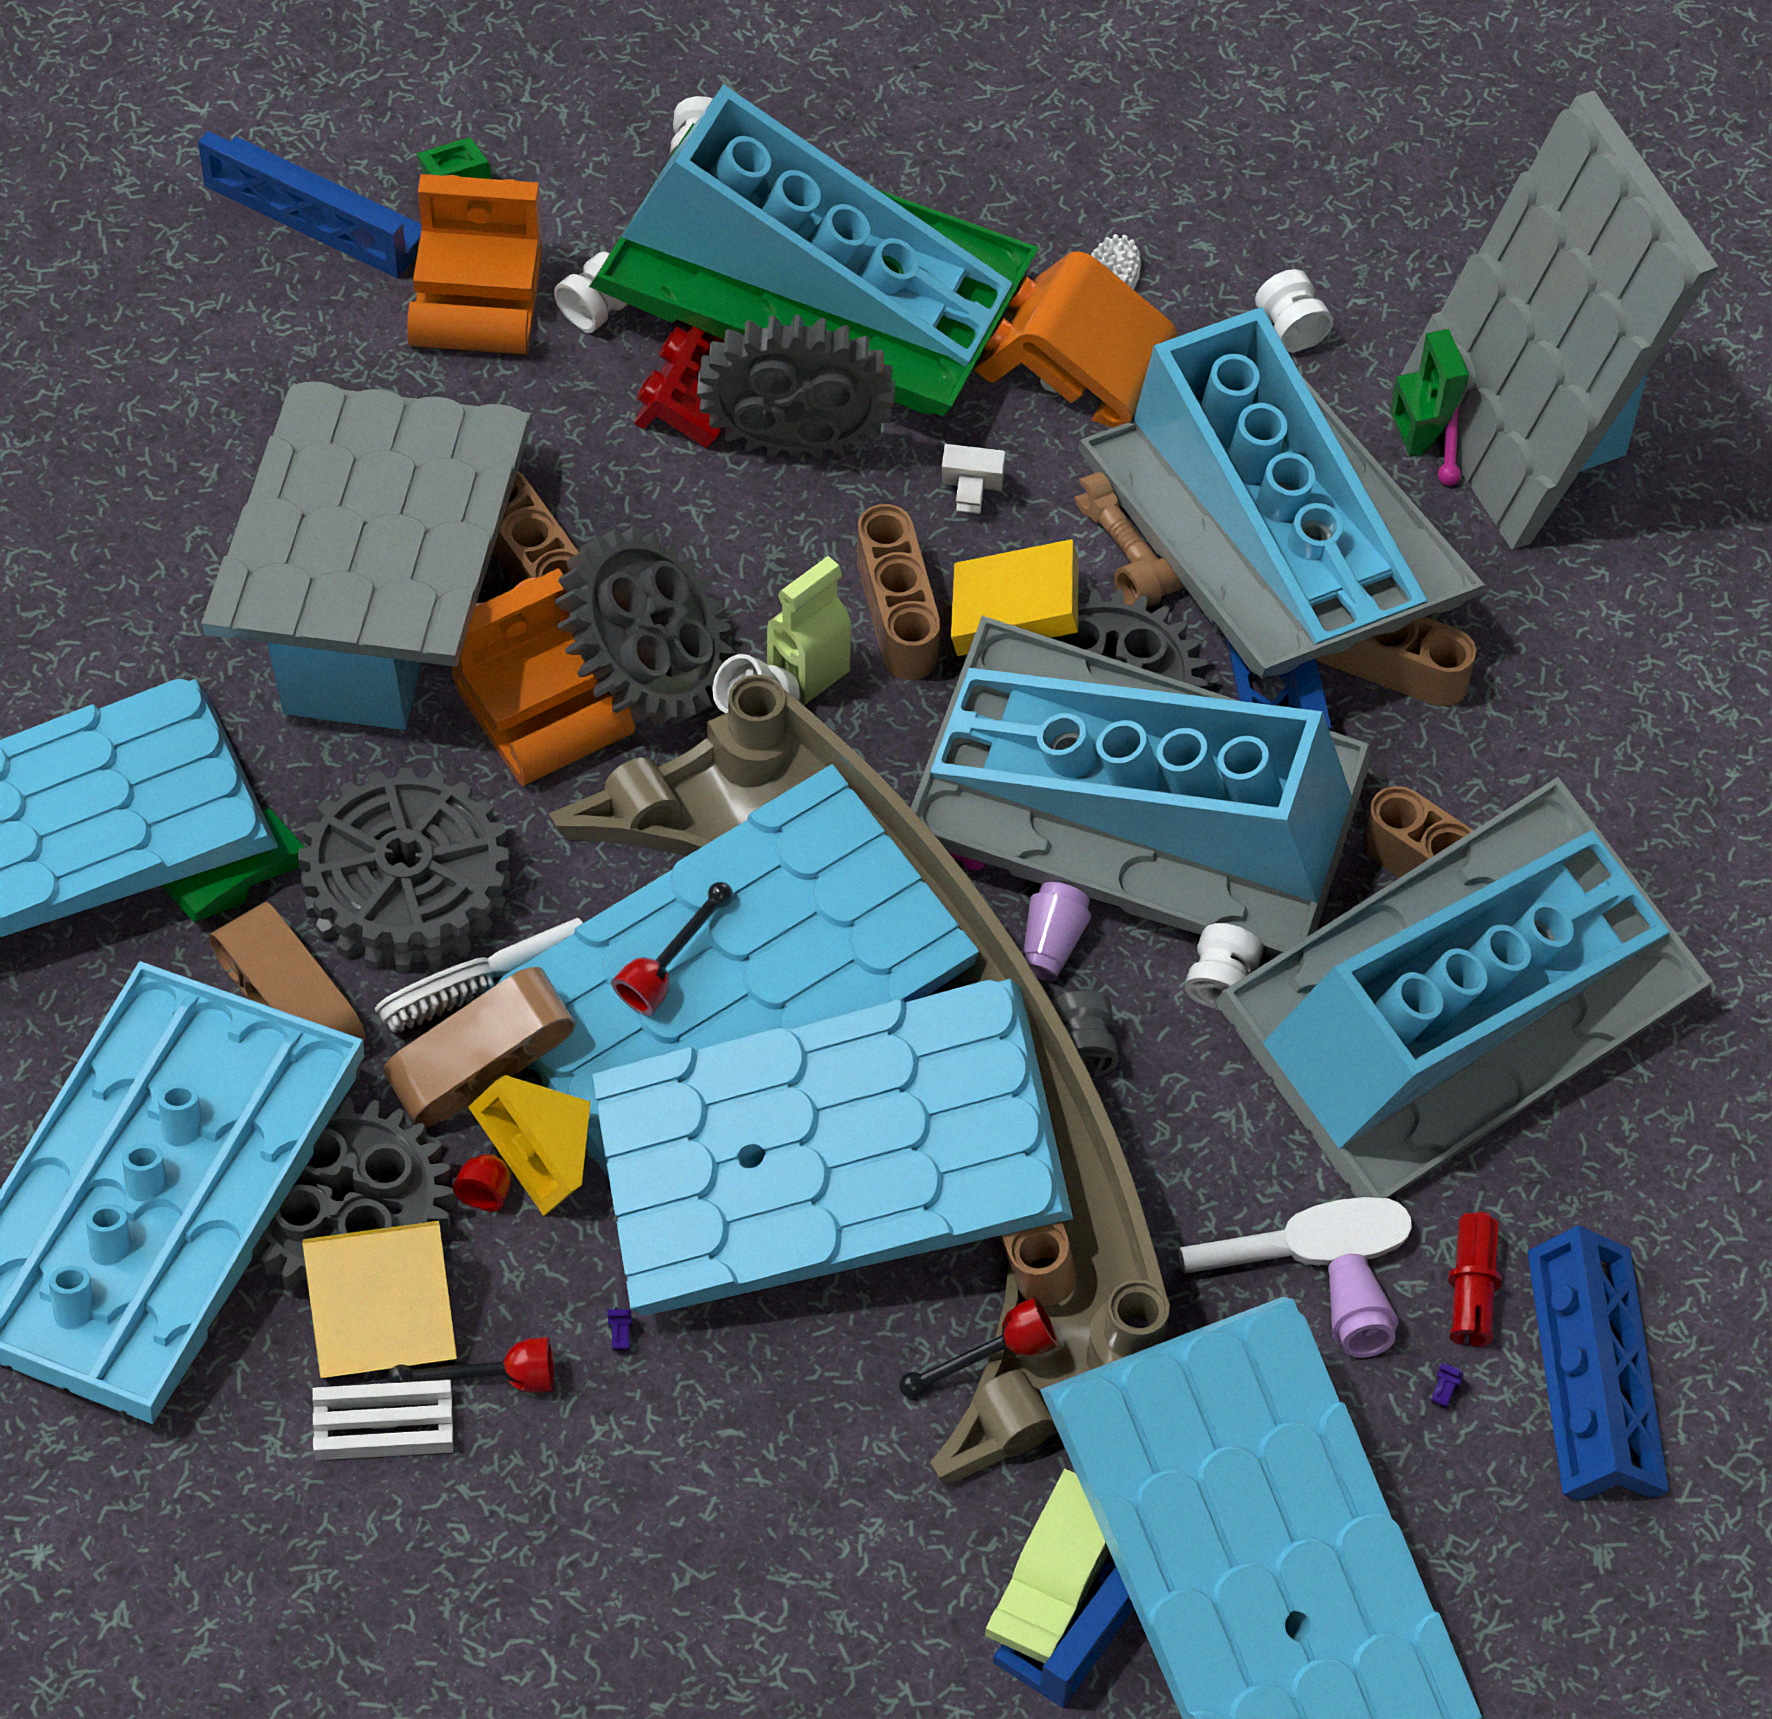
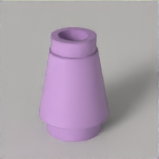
M1045 882L1041 885L1039 893L1033 894L1030 897L1023 956L1036 978L1048 982H1055L1057 980L1059 972L1063 969L1091 920V913L1088 910L1089 897L1080 889L1065 883Z
M1345 1254L1334 1259L1328 1267L1333 1339L1342 1346L1346 1354L1353 1357H1371L1386 1351L1395 1341L1398 1317L1369 1267L1367 1259L1360 1254Z

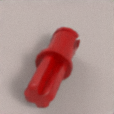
M1486 1212L1464 1213L1458 1222L1456 1268L1449 1271L1448 1283L1454 1288L1452 1328L1450 1329L1449 1338L1456 1344L1464 1343L1465 1333H1469V1345L1487 1346L1493 1342L1494 1338L1492 1331L1494 1293L1501 1288L1502 1276L1496 1271L1498 1222Z

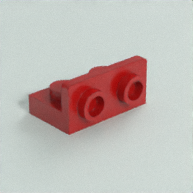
M691 325L685 331L676 326L658 354L660 358L666 361L661 371L658 372L654 369L637 393L635 399L642 403L643 406L634 424L644 430L655 417H658L707 449L717 438L721 428H711L709 426L710 414L700 412L701 398L697 397L698 375L702 356H709L711 342L724 343L725 340Z

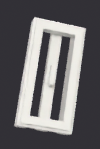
M451 1380L313 1388V1452L315 1460L453 1452ZM438 1404V1405H435V1406H418V1407H401V1408H383V1409H366V1410H349V1411H332V1412H328V1410H335V1409H352V1408H369V1407H387V1406ZM438 1424L439 1430L329 1437V1430L382 1429Z

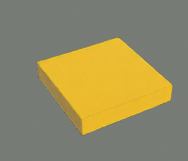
M1073 539L954 563L951 638L957 656L968 654L982 615L1049 638L1078 633L1079 558Z
M439 1221L303 1239L302 1244L320 1378L390 1369L399 1364L411 1366L457 1359Z

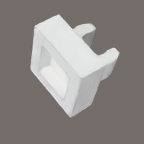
M945 444L942 461V484L958 486L956 497L957 512L980 514L983 490L1002 491L1005 451Z

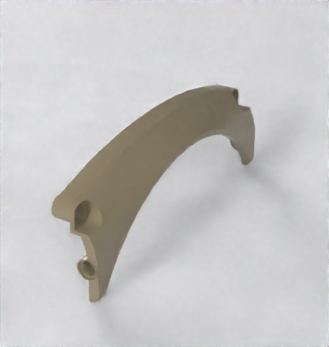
M754 674L746 676L735 682L730 689L728 713L707 721L708 738L660 767H657L654 760L648 757L629 760L609 775L605 783L606 790L551 812L549 815L558 832L574 841L628 843L688 856L746 821L751 812L833 764L849 784L850 790H854L883 827L884 833L890 836L919 873L923 883L926 882L959 924V929L966 933L979 950L973 966L930 995L985 980L999 982L1011 979L1021 987L1073 1219L1062 1221L1068 1236L1076 1268L1077 1281L1074 1290L1065 1300L1055 1305L1043 1306L1056 1331L1059 1341L1058 1347L1032 1357L1016 1355L1007 1348L990 1356L970 1407L950 1438L930 1462L940 1482L953 1483L1004 1458L1018 1456L1040 1445L1048 1437L1057 1434V1428L1040 1389L1163 1343L1165 1341L1170 1304L1130 1170L1100 1096L1069 1033L1046 992L1000 920L935 835L866 761L812 712L789 694L775 679L766 675ZM760 715V716H762V717H751V716ZM1042 1258L1033 1262L1030 1267L1036 1269L1046 1268L1053 1264L1056 1259ZM1009 1262L1005 1300L995 1338L1002 1335V1323L1006 1313L1016 1305L1027 1300L1022 1296L1017 1287ZM1130 1317L1141 1318L1147 1321L1150 1326L1141 1329L1132 1328L1122 1320Z

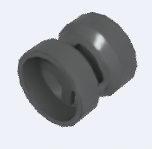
M1090 990L1072 991L1054 998L1051 1003L1069 1033L1090 1077H1100L1112 1071L1118 1064L1116 1040L1108 1033V1030L1113 1025L1112 1005L1109 998L1100 992Z

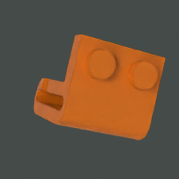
M421 174L418 187L421 235L413 277L414 292H417L415 302L409 301L407 321L408 345L411 347L528 355L542 262L539 183L513 179L496 180L459 177L456 175Z
M1070 252L1035 279L1031 280L1028 276L1021 279L1007 305L1010 308L1005 317H1001L974 371L985 380L994 383L1020 363H1023L1070 403L1080 398L1085 388H1088L1102 400L1091 420L1114 428L1130 423L1136 413L1153 346L1178 337V332L1175 325L1096 258L1084 252Z
M559 568L540 577L525 579L516 585L514 589L487 602L476 603L457 667L452 666L453 680L460 697L521 786L536 781L635 732V724L630 708L627 707L615 713L612 709L613 695L609 696L606 692L596 697L594 695V688L597 679L594 675L579 677L577 674L579 668L584 663L581 655H570L565 651L575 640L573 634L559 630L557 625L569 618V613L555 604L556 599L568 593L558 582L559 577L563 576Z

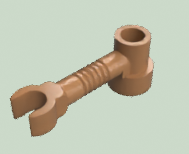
M1101 472L1080 478L1079 482L1087 493L1074 497L1078 508L1084 515L1090 516L1094 522L1102 524L1130 561V564L1118 568L1114 574L1115 589L1123 591L1124 603L1133 605L1139 597L1145 595L1147 596V610L1159 605L1163 596L1186 588L1165 558H1157L1121 511L1119 500L1114 494L1108 478Z

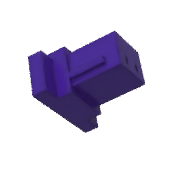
M617 1307L615 1309H607L608 1328H612V1351L629 1350V1327H632L631 1310L617 1309Z
M1441 1362L1436 1376L1438 1383L1432 1395L1431 1403L1447 1409L1454 1389H1459L1464 1372L1453 1367L1452 1364L1448 1365Z

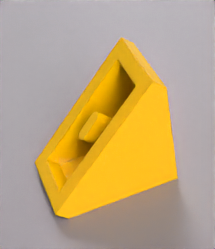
M505 1075L496 1080L468 1107L543 1216L554 1210L582 1185L591 1101Z

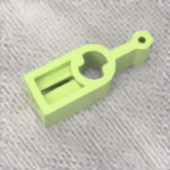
M829 556L779 592L778 597L782 604V612L772 618L767 625V665L778 666L795 676L799 684V701L804 705L850 671L851 620L846 608L837 597V580L842 577L840 567Z
M1064 1469L1024 1546L1012 1579L999 1605L993 1612L985 1631L986 1637L1042 1663L1047 1662L1062 1641L1074 1615L1078 1614L1110 1553L1076 1473Z

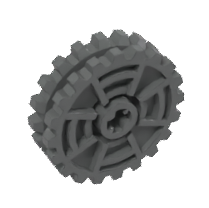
M400 768L397 777L386 778L381 770L368 773V784L361 787L351 781L340 787L341 799L337 802L324 799L317 807L318 817L321 821L319 823L307 822L303 831V839L309 847L299 849L298 856L299 869L303 870L301 872V887L306 895L303 899L304 908L308 918H319L315 924L318 936L323 942L336 938L338 940L336 945L337 954L347 960L356 954L364 956L366 968L378 970L384 962L394 963L397 973H410L413 963L424 962L430 970L442 967L443 955L451 952L462 958L470 953V939L474 936L486 939L492 933L493 923L489 919L490 915L502 916L507 904L502 892L503 890L510 889V871L507 870L509 868V848H505L502 845L506 842V831L502 822H490L494 812L493 806L488 800L483 799L474 802L472 800V787L463 781L451 787L445 784L444 773L434 770L426 778L416 777L413 768Z

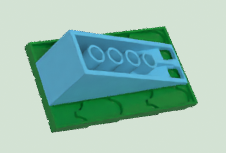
M723 84L695 124L692 123L589 287L671 323L678 319L724 340L725 331L728 329L745 335V322L749 320L756 323L762 329L768 328L769 316L773 315L783 326L791 325L795 315H800L804 326L813 327L816 321L824 318L826 319V330L834 332L844 325L849 326L850 341L867 336L869 338V351L883 350V364L892 365V381H895L894 402L922 414L930 415L936 413L943 417L956 400L1039 247L875 189Z

